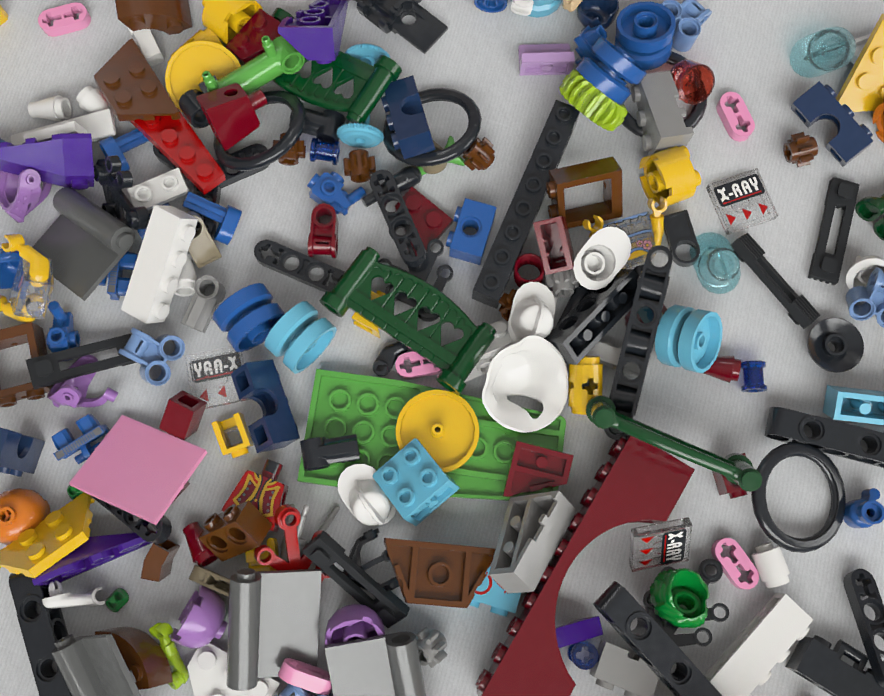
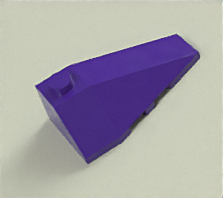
M316 0L309 4V9L298 10L296 18H284L278 26V33L307 60L316 61L318 64H329L336 60L340 50L349 1Z
M91 133L52 135V140L37 142L35 137L27 138L24 143L15 146L9 142H0V171L20 175L25 169H33L39 173L42 182L62 187H72L75 190H85L89 187H94Z
M136 533L89 537V540L36 578H32L33 585H49L52 581L55 584V580L62 583L152 544V542L143 540Z

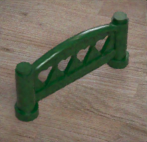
M276 8L271 15L280 23L286 17L294 19L291 14L281 8ZM339 51L336 60L329 64H318L316 61H312L311 75L307 78H302L301 74L284 73L272 81L283 90L309 104L334 111L347 112L346 118L351 123L360 124L365 123L390 83L398 79L402 69L394 60L384 55H380L374 66ZM332 69V84L330 87L323 88L321 83L314 84L315 78ZM354 79L353 95L350 98H344L342 94H335L337 87Z
M367 246L365 250L362 249L331 292H325L319 300L320 303L338 317H343L348 309L359 314L440 368L442 371L436 378L438 383L450 392L460 395L466 387L465 380L495 339L494 335L497 332L495 328L485 322L476 326L450 298L437 288L408 272L381 264L378 261L380 255L373 248ZM381 277L384 283L393 285L394 289L391 293L371 300L372 280L374 278ZM404 292L408 299L416 300L417 305L414 308L394 315L395 295L397 293ZM426 307L430 310L431 314L439 315L440 321L417 331L418 311L420 308ZM449 322L454 326V329L463 331L464 335L461 339L441 346V327L444 323Z
M604 395L592 397L586 405L587 417L598 428L607 429L613 427L659 449L722 474L728 481L738 484L745 491H756L762 484L761 474L743 454L732 453L725 458L616 412L612 400Z

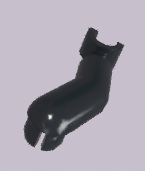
M399 341L385 346L373 363L374 373L378 376H386L397 357L408 352L409 348Z

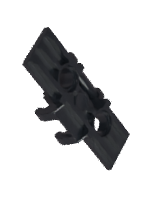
M355 0L357 2V10L362 16L386 34L391 31L394 34L398 33L424 54L448 30L444 23L419 5L422 0ZM411 15L415 17L416 21L411 25H406L402 22V18Z

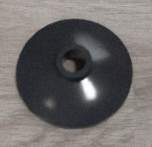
M827 318L818 322L810 330L807 348L812 360L819 367L829 372L840 373L854 368L860 362L864 353V342L860 332L852 323L841 318ZM828 343H832L835 346L834 352L829 349Z

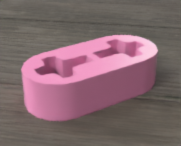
M78 2L47 9L38 17L40 27L45 34L51 37L83 30L91 22V16L86 7ZM77 13H80V14H79V19H76V20H75L76 14H77ZM51 20H55L53 21V26H49L51 25Z
M726 92L717 103V113L731 139L738 142L745 141L754 131V120L742 97L736 92ZM726 102H728L729 105H730V104H734V105H735V107L733 108V110H732V108H731L730 106H728V107L725 106ZM739 124L740 127L745 126L746 130L743 132L742 129L737 130L736 127Z
M414 351L401 354L395 362L397 374L406 380L436 375L441 372V369L434 367L432 363L423 364V362L428 360ZM404 360H410L411 364L420 363L419 366L412 367V372L407 373L405 369H400V366L404 365Z
M721 538L713 543L711 554L721 564L723 572L731 584L739 589L754 588L758 584L759 573L741 546L731 538ZM722 544L724 546H731L732 550H730L729 554L733 558V562L728 556H721L720 553L723 551ZM737 565L742 571H749L750 574L747 576L748 583L738 580L741 574L736 568Z
M284 659L278 672V676L283 681L320 695L330 694L332 686L328 671L295 659Z

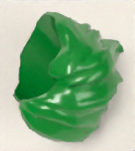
M687 568L669 569L668 571L660 572L655 577L654 583L650 586V601L654 606V613L680 628H696L703 625L705 618L708 616L706 600L710 596L706 582L703 581L697 572Z

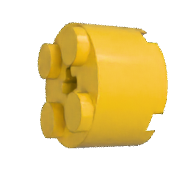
M202 0V5L204 6L202 22L205 28H209L223 43L228 44L258 9H262V6L256 0Z
M686 146L664 149L645 156L640 161L639 169L644 168V176L640 177V181L648 200L651 197L654 198L655 203L657 202L659 205L661 203V196L667 200L668 206L691 198L695 194L696 187L701 185L700 174L697 170H694Z

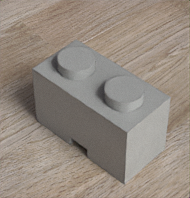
M601 640L590 671V675L597 678L595 684L609 690H613L614 685L625 689L624 696H653L659 677L636 653H634L632 659L627 657L628 650Z

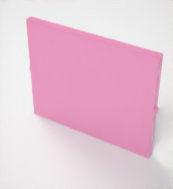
M122 415L69 484L80 491L157 525L206 456L207 451Z

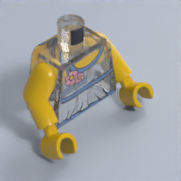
M661 196V203L655 208V200L651 197L647 205L653 211L652 214H649L647 211L607 224L603 223L601 217L593 215L595 219L593 227H591L590 221L587 219L582 224L584 229L591 232L589 238L599 229L605 227H617L624 231L630 239L631 253L622 269H634L638 277H640L648 251L654 246L661 245L664 232V215L661 213L667 209L668 203Z
M4 235L9 243L1 244L3 251H19L21 258L9 302L5 296L0 295V312L25 323L36 319L42 320L45 318L54 289L52 259L46 258L30 245H25L22 235Z

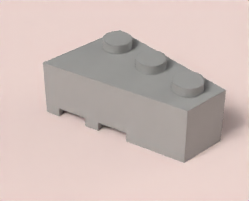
M670 70L647 74L639 85L631 87L632 101L636 102L638 107L636 113L637 124L639 127H642L644 134L642 136L643 150L647 151L648 155L671 147L687 146L694 131L692 127H686L682 118L686 117L687 113L684 107L679 108L676 98H679V92Z
M559 490L511 497L509 499L489 576L507 593L534 592L577 512L576 508Z

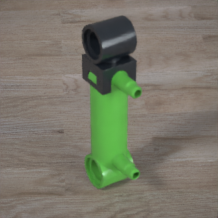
M263 36L261 41L265 50L264 53L218 80L209 71H204L202 73L203 82L198 84L201 91L194 89L185 92L179 99V107L193 127H207L209 123L196 99L197 96L234 83H238L249 95L284 73L294 74L298 72L305 63V57L282 36L277 37L273 41L270 40L269 36Z

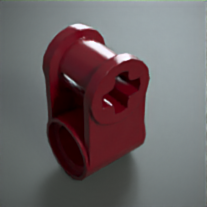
M319 204L312 210L311 227L308 237L309 257H314V255H331L332 258H337L339 223L336 211L329 204ZM323 215H330L332 217L330 222L326 224L319 223V219Z

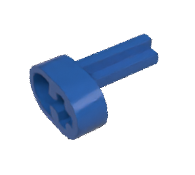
M135 129L116 139L110 136L98 143L105 158L106 156L118 155L122 165L121 171L130 170V167L123 153L149 142V140L141 131Z
M188 191L182 206L219 222L214 240L228 245L234 235L242 211L230 205L226 208Z

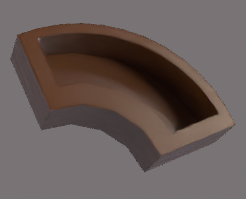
M115 0L118 20L132 31L155 29L172 35L192 28L188 0Z
M117 627L95 631V635L112 634L129 671H132L137 681L135 684L138 690L173 682L167 657L159 644L147 633L132 627Z

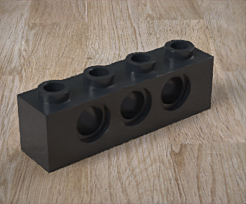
M621 269L606 287L591 290L544 338L561 353L565 363L577 365L632 307L639 281L636 271L634 269Z

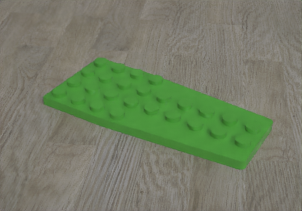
M316 369L304 440L316 437L329 439L356 434L360 460L331 464L330 467L320 470L304 471L301 456L297 481L338 487L341 473L351 465L366 464L377 471L400 451L396 440V423L405 404L422 392L441 389L395 379ZM464 394L459 395L469 403L477 416L479 439L470 459L460 468L445 473L460 487L449 498L509 501L511 497L559 490V486L515 494L510 497L503 496L516 440L563 452L566 428L564 417L558 416L551 424L537 431L517 432L497 423L487 412L482 398ZM523 408L532 418H538L542 413Z

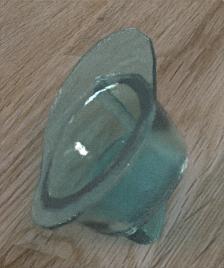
M838 26L812 33L798 40L793 46L790 54V64L797 74L808 78L818 77L846 66L854 57L856 51L855 39L848 30Z
M713 232L697 236L700 254L694 264V268L702 286L715 294H725L733 290L739 283L741 271L739 259L736 253L733 252L731 244L725 237ZM692 246L690 247L691 260L696 256V251Z

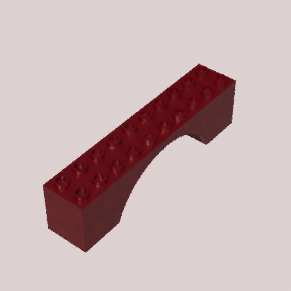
M627 435L625 438L621 436L619 440H615L608 451V455L611 456L609 462L607 461L599 467L593 478L597 480V483L591 489H587L579 503L583 507L580 512L574 515L567 528L568 533L566 537L560 541L553 554L554 557L545 569L535 591L527 592L521 603V606L525 608L520 617L514 616L506 629V632L509 634L504 644L499 642L491 655L493 664L489 671L483 669L475 683L476 689H478V696L571 695L576 684L562 660L555 627L558 594L569 567L578 554L591 541L616 526L637 522L651 524L666 522L695 469L662 449L633 436Z

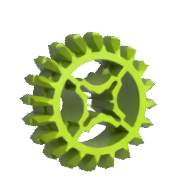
M572 70L569 75L567 74L559 87L561 95L571 105L607 131H614L622 124L625 116L628 114L624 105L618 104L603 94L577 70Z

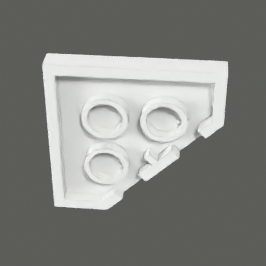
M213 642L197 648L187 666L194 696H273L281 684L280 680L274 677L258 678L257 686L250 690L236 691L228 688L226 685L228 651Z

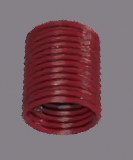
M533 253L521 255L516 260L514 266V281L517 286L521 287L529 282L542 283L544 267L541 257ZM530 264L538 268L540 275L535 279L527 280L519 275L518 270L523 265Z

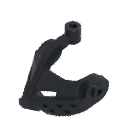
M378 528L363 533V536L356 540L348 556L364 571L382 561H390L387 551L384 550L381 556L361 566V548L366 543L379 537L378 533L380 531ZM345 569L343 570V573L358 587L367 590ZM396 577L382 584L378 583L386 591L399 587Z

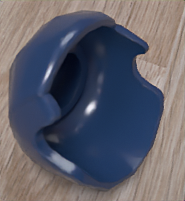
M582 0L577 7L578 20L584 27L589 25L590 28L602 25L604 29H607L616 19L619 11V1Z

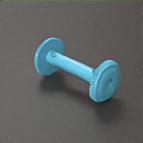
M356 44L345 52L374 66L380 55L390 58L384 49L373 44ZM370 115L365 123H348L337 129L338 138L343 143L353 147H375L384 139V134L381 130L369 125Z

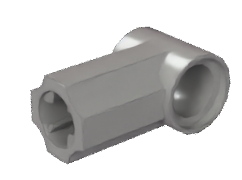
M210 275L201 276L195 282V293L181 321L182 324L203 333L206 332L217 305L223 301L226 294L224 286ZM209 285H215L214 293L210 296H205V289Z

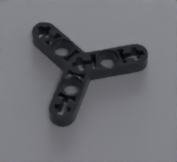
M256 143L231 153V155L238 158L251 157L268 149L264 145ZM153 145V152L158 160L170 169H176L177 167ZM217 159L215 161L224 172L226 180L205 195L194 185L193 193L202 198H210L212 202L219 205L222 188L268 168L269 165L252 171H238L237 173L230 174L226 170L227 167L222 165ZM199 214L204 217V224L213 238L216 232L217 221ZM199 220L196 225V228L198 229L200 228Z

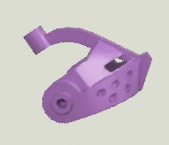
M25 169L20 175L0 171V206L17 223L24 222V217L45 200L52 184L43 182L41 189V177L33 169Z
M90 354L81 356L69 368L97 362L98 359ZM95 372L54 384L47 398L52 400L53 405L56 407L61 405L73 408L97 407L105 404L107 400L114 402L119 392L108 387L100 397L86 398L88 386L94 378Z

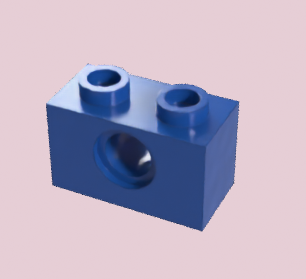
M465 198L462 207L457 206L453 222H457L455 232H449L446 246L450 247L449 257L481 265L497 207ZM467 227H472L476 229L477 233L467 235L463 230Z

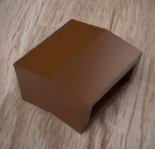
M169 539L161 544L153 543L144 559L141 579L160 582L170 575L173 558L180 545Z

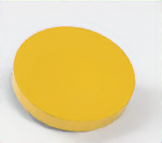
M211 41L188 43L179 48L168 62L165 73L167 92L175 106L182 112L179 107V99L189 90L196 89L201 91L198 84L203 82L202 73L204 71H209L218 80L241 65L227 48Z
M446 390L425 391L414 396L402 408L396 423L397 444L401 450L416 438L444 473L452 472L464 465L476 449L479 439L478 419L469 403L459 395Z

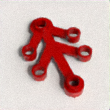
M290 504L281 505L274 514V520L284 530L288 562L274 554L273 550L267 545L257 547L254 551V558L260 565H269L277 571L308 569L312 561L304 554L300 558L296 527L301 520L300 512ZM288 515H293V521L291 523L286 524V517ZM323 530L315 532L312 536V540L314 537H317L318 534H321ZM263 551L269 552L267 558L260 559V554ZM325 572L321 574V583L324 578H330Z

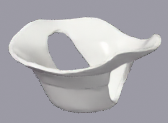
M534 335L527 336L518 343L510 345L497 353L489 365L482 392V401L489 415L503 427L522 433L537 431L551 424L562 412L568 396V372L561 353L546 339ZM526 396L537 399L543 404V412L538 418H532L525 409L507 400V397Z

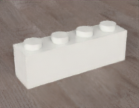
M154 205L121 310L146 324L165 322L170 311L174 292L178 287L182 268L187 260L191 241L196 233L197 218L173 206Z
M775 593L704 676L722 696H752L750 693L756 686L763 685L770 678V670L774 665L783 662L791 652L789 648L792 644L807 635L810 630L808 626L813 619L787 594Z

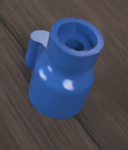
M875 488L865 489L861 493V499L847 502L843 518L844 522L852 528H868L873 526V524L881 523L884 520V507L876 501L880 498V492Z

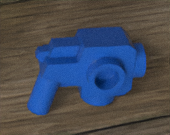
M326 172L321 176L316 173L307 185L311 189L309 196L318 204H329L334 208L336 214L342 213L344 216L348 214V209L351 205L367 194L361 186L350 194L342 189L344 179L336 172H331L330 174Z
M57 301L50 302L48 309L54 317L53 326L49 328L46 336L48 349L51 350V353L80 346V334L77 330H74L72 313L64 312Z

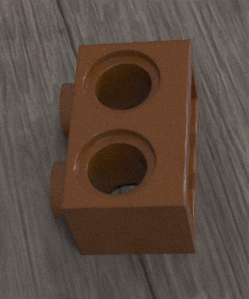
M248 500L237 506L233 504L220 514L214 513L209 516L203 524L204 530L198 539L223 562L259 547L273 524Z

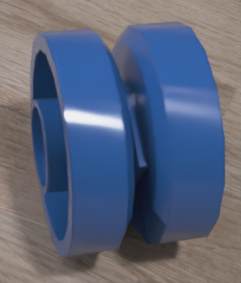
M645 1L630 4L621 10L617 17L614 45L619 46L632 56L635 62L645 71L658 68L668 61L672 53L676 26L675 16L670 9L659 3Z
M600 36L591 47L593 54L600 61L598 62L591 57H584L576 67V70L603 94L618 104L623 105L631 95L630 89L626 86L627 83L624 80L633 85H639L647 75V72L622 48L613 45Z
M263 283L252 284L238 290L222 302L213 314L212 318L220 330L228 332L227 340L236 352L250 350L265 342L271 329L285 314L278 303H272L273 296Z

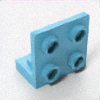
M416 438L373 474L374 480L403 519L415 526L460 489L456 482L443 472Z

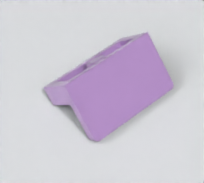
M569 44L519 45L518 48L520 76L570 74L575 62L574 52H570Z

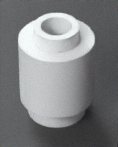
M772 542L756 546V552L751 554L761 582H765L767 588L781 586L790 582L788 577L790 571L779 546L773 547Z

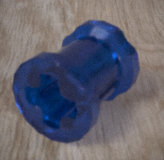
M313 137L310 146V161L321 160L338 165L340 141H335V143L318 141V138Z
M765 361L741 362L744 385L741 386L742 392L757 393L767 391V385L764 384L763 368L766 367Z
M584 640L571 644L568 647V658L579 669H591L598 662V651L590 642ZM582 647L589 652V656L584 657V662L576 657V653L581 652Z

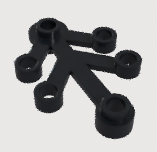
M118 155L106 156V159H98L96 165H94V179L103 187L106 203H102L101 208L115 218L117 217L118 220L135 230L147 229L150 220L147 208L145 206L134 207L122 191L124 188H131L133 186L131 172L129 170L121 171L122 165Z
M406 223L397 226L396 231L399 228H404L406 230L405 234H407L410 230V225ZM438 239L431 240L427 245L428 251L425 261L420 267L407 265L409 272L393 265L386 258L378 261L381 264L388 263L389 266L408 272L426 281L437 257L443 254L444 245ZM406 243L412 258L416 257L411 243ZM435 243L441 246L440 251L436 253L431 251V246ZM444 264L437 269L438 278L433 286L443 292L446 283L454 275L453 269L449 265ZM441 270H450L449 277L442 278L440 276ZM392 284L386 287L385 294H388L390 289L394 288ZM399 292L395 297V301L399 300L412 307L417 305L416 300L408 299L404 292ZM424 307L418 311V317L425 322H432L439 318V315L435 313L424 312Z
M705 559L699 565L698 574L707 585L714 584L721 579L723 568L717 560ZM708 565L714 566L716 574L708 575L705 567ZM667 566V567H664V568L661 570V572H663V571H665V570L668 571L669 569L673 570V569H675V568L670 567V566ZM650 590L644 594L643 602L648 608L649 615L678 647L689 645L706 647L711 643L712 633L707 628L701 627L694 633L674 635L679 627L672 625L668 621L663 627L661 617L654 613V606L648 604L646 600L647 596L651 595ZM723 603L714 604L712 608H708V616L705 618V621H726L729 617L728 607ZM717 607L723 608L725 610V617H716L714 609ZM702 631L708 634L709 639L706 643H701L697 639L699 632Z

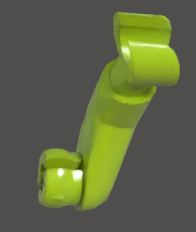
M158 622L149 629V632L160 641L159 646L167 657L172 671L173 682L168 684L172 689L176 690L188 681L189 673L175 642L170 639L169 635L173 633L171 625Z

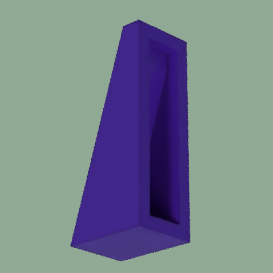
M599 616L578 619L556 627L559 648L604 635Z

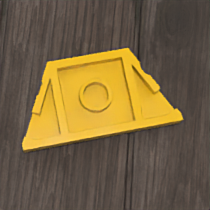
M884 13L881 14L836 97V100L841 105L846 104L853 112L875 111L884 102Z
M83 492L59 510L48 514L45 520L35 529H27L22 532L18 540L11 542L0 550V568L4 567L10 573H23L27 577L36 578L89 540V525L93 517L89 507L90 504L95 502V499Z

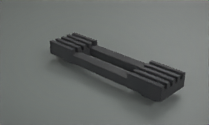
M836 177L829 181L820 231L809 269V279L814 278L813 280L825 281V283H831V285H836L839 282L860 184ZM836 206L837 209L842 208L843 215L833 255L825 251Z
M748 232L730 245L734 249L733 253L737 258L751 268L789 312L788 316L796 325L800 324L805 329L820 316L803 295L798 296L763 256L765 251Z
M132 333L25 360L34 390L62 383L64 380L136 363L119 353V356L62 371L58 363L116 348L118 352L120 349H124Z
M322 531L321 534H318L317 537H314L313 540L304 546L302 553L357 602L373 609L382 619L384 626L390 628L407 617L410 607L390 589L386 591L351 560L344 553L345 549L325 531ZM337 562L376 598L373 600L339 570L334 563Z

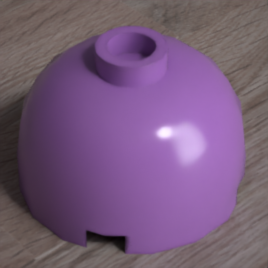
M200 585L199 592L195 590L178 619L182 624L180 629L174 628L170 639L188 648L206 646L214 637L220 639L228 625V622L224 621L226 607L222 598L213 590Z
M360 604L346 605L338 609L328 620L324 636L325 645L385 635L382 619L373 609Z

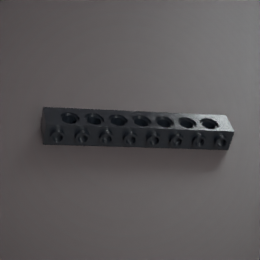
M559 100L555 101L473 288L472 299L495 309L498 308L499 300L504 294L513 273L515 262L522 252L533 222L547 194L546 182L550 181L549 170L558 168L577 124L580 111L574 106Z

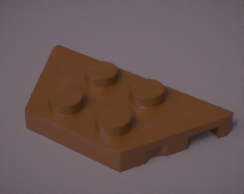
M133 39L128 40L94 75L97 86L119 121H134L136 119L148 121L155 120V116H171L172 120L181 118L179 110Z
M384 538V545L405 603L468 608L475 596V590L482 584L487 575L485 573L493 561L496 550L494 548Z

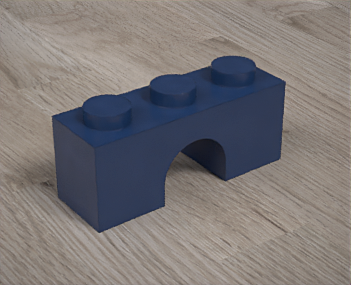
M414 76L391 82L385 91V96L381 97L385 113L390 112V114L386 115L390 131L395 130V133L391 134L395 150L401 149L404 159L436 150Z
M819 81L792 103L791 110L808 128L815 122L823 119L830 120L836 125L837 136L828 142L826 149L844 167L872 144L873 140L871 137L873 134L866 125H859L853 119L855 116L853 111L846 104L841 105L835 99L837 95L828 84L823 86Z
M273 359L246 362L230 373L239 400L252 399L262 409L263 417L248 426L257 453L284 448L300 439L297 425L292 416L288 399L283 390Z
M0 428V472L22 477L23 472L34 474L45 441Z

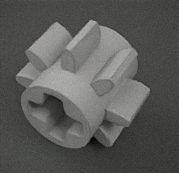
M573 270L544 275L546 286L550 291H553L554 296L557 298L571 296L574 293V288L579 287Z
M425 627L416 634L422 666L429 664L433 668L447 657L448 654L444 651L447 641L440 631L435 629L429 631Z

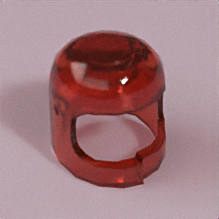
M688 59L678 62L671 68L670 72L679 92V99L682 102L692 105L698 104L707 99L712 93L715 85V76L707 65Z

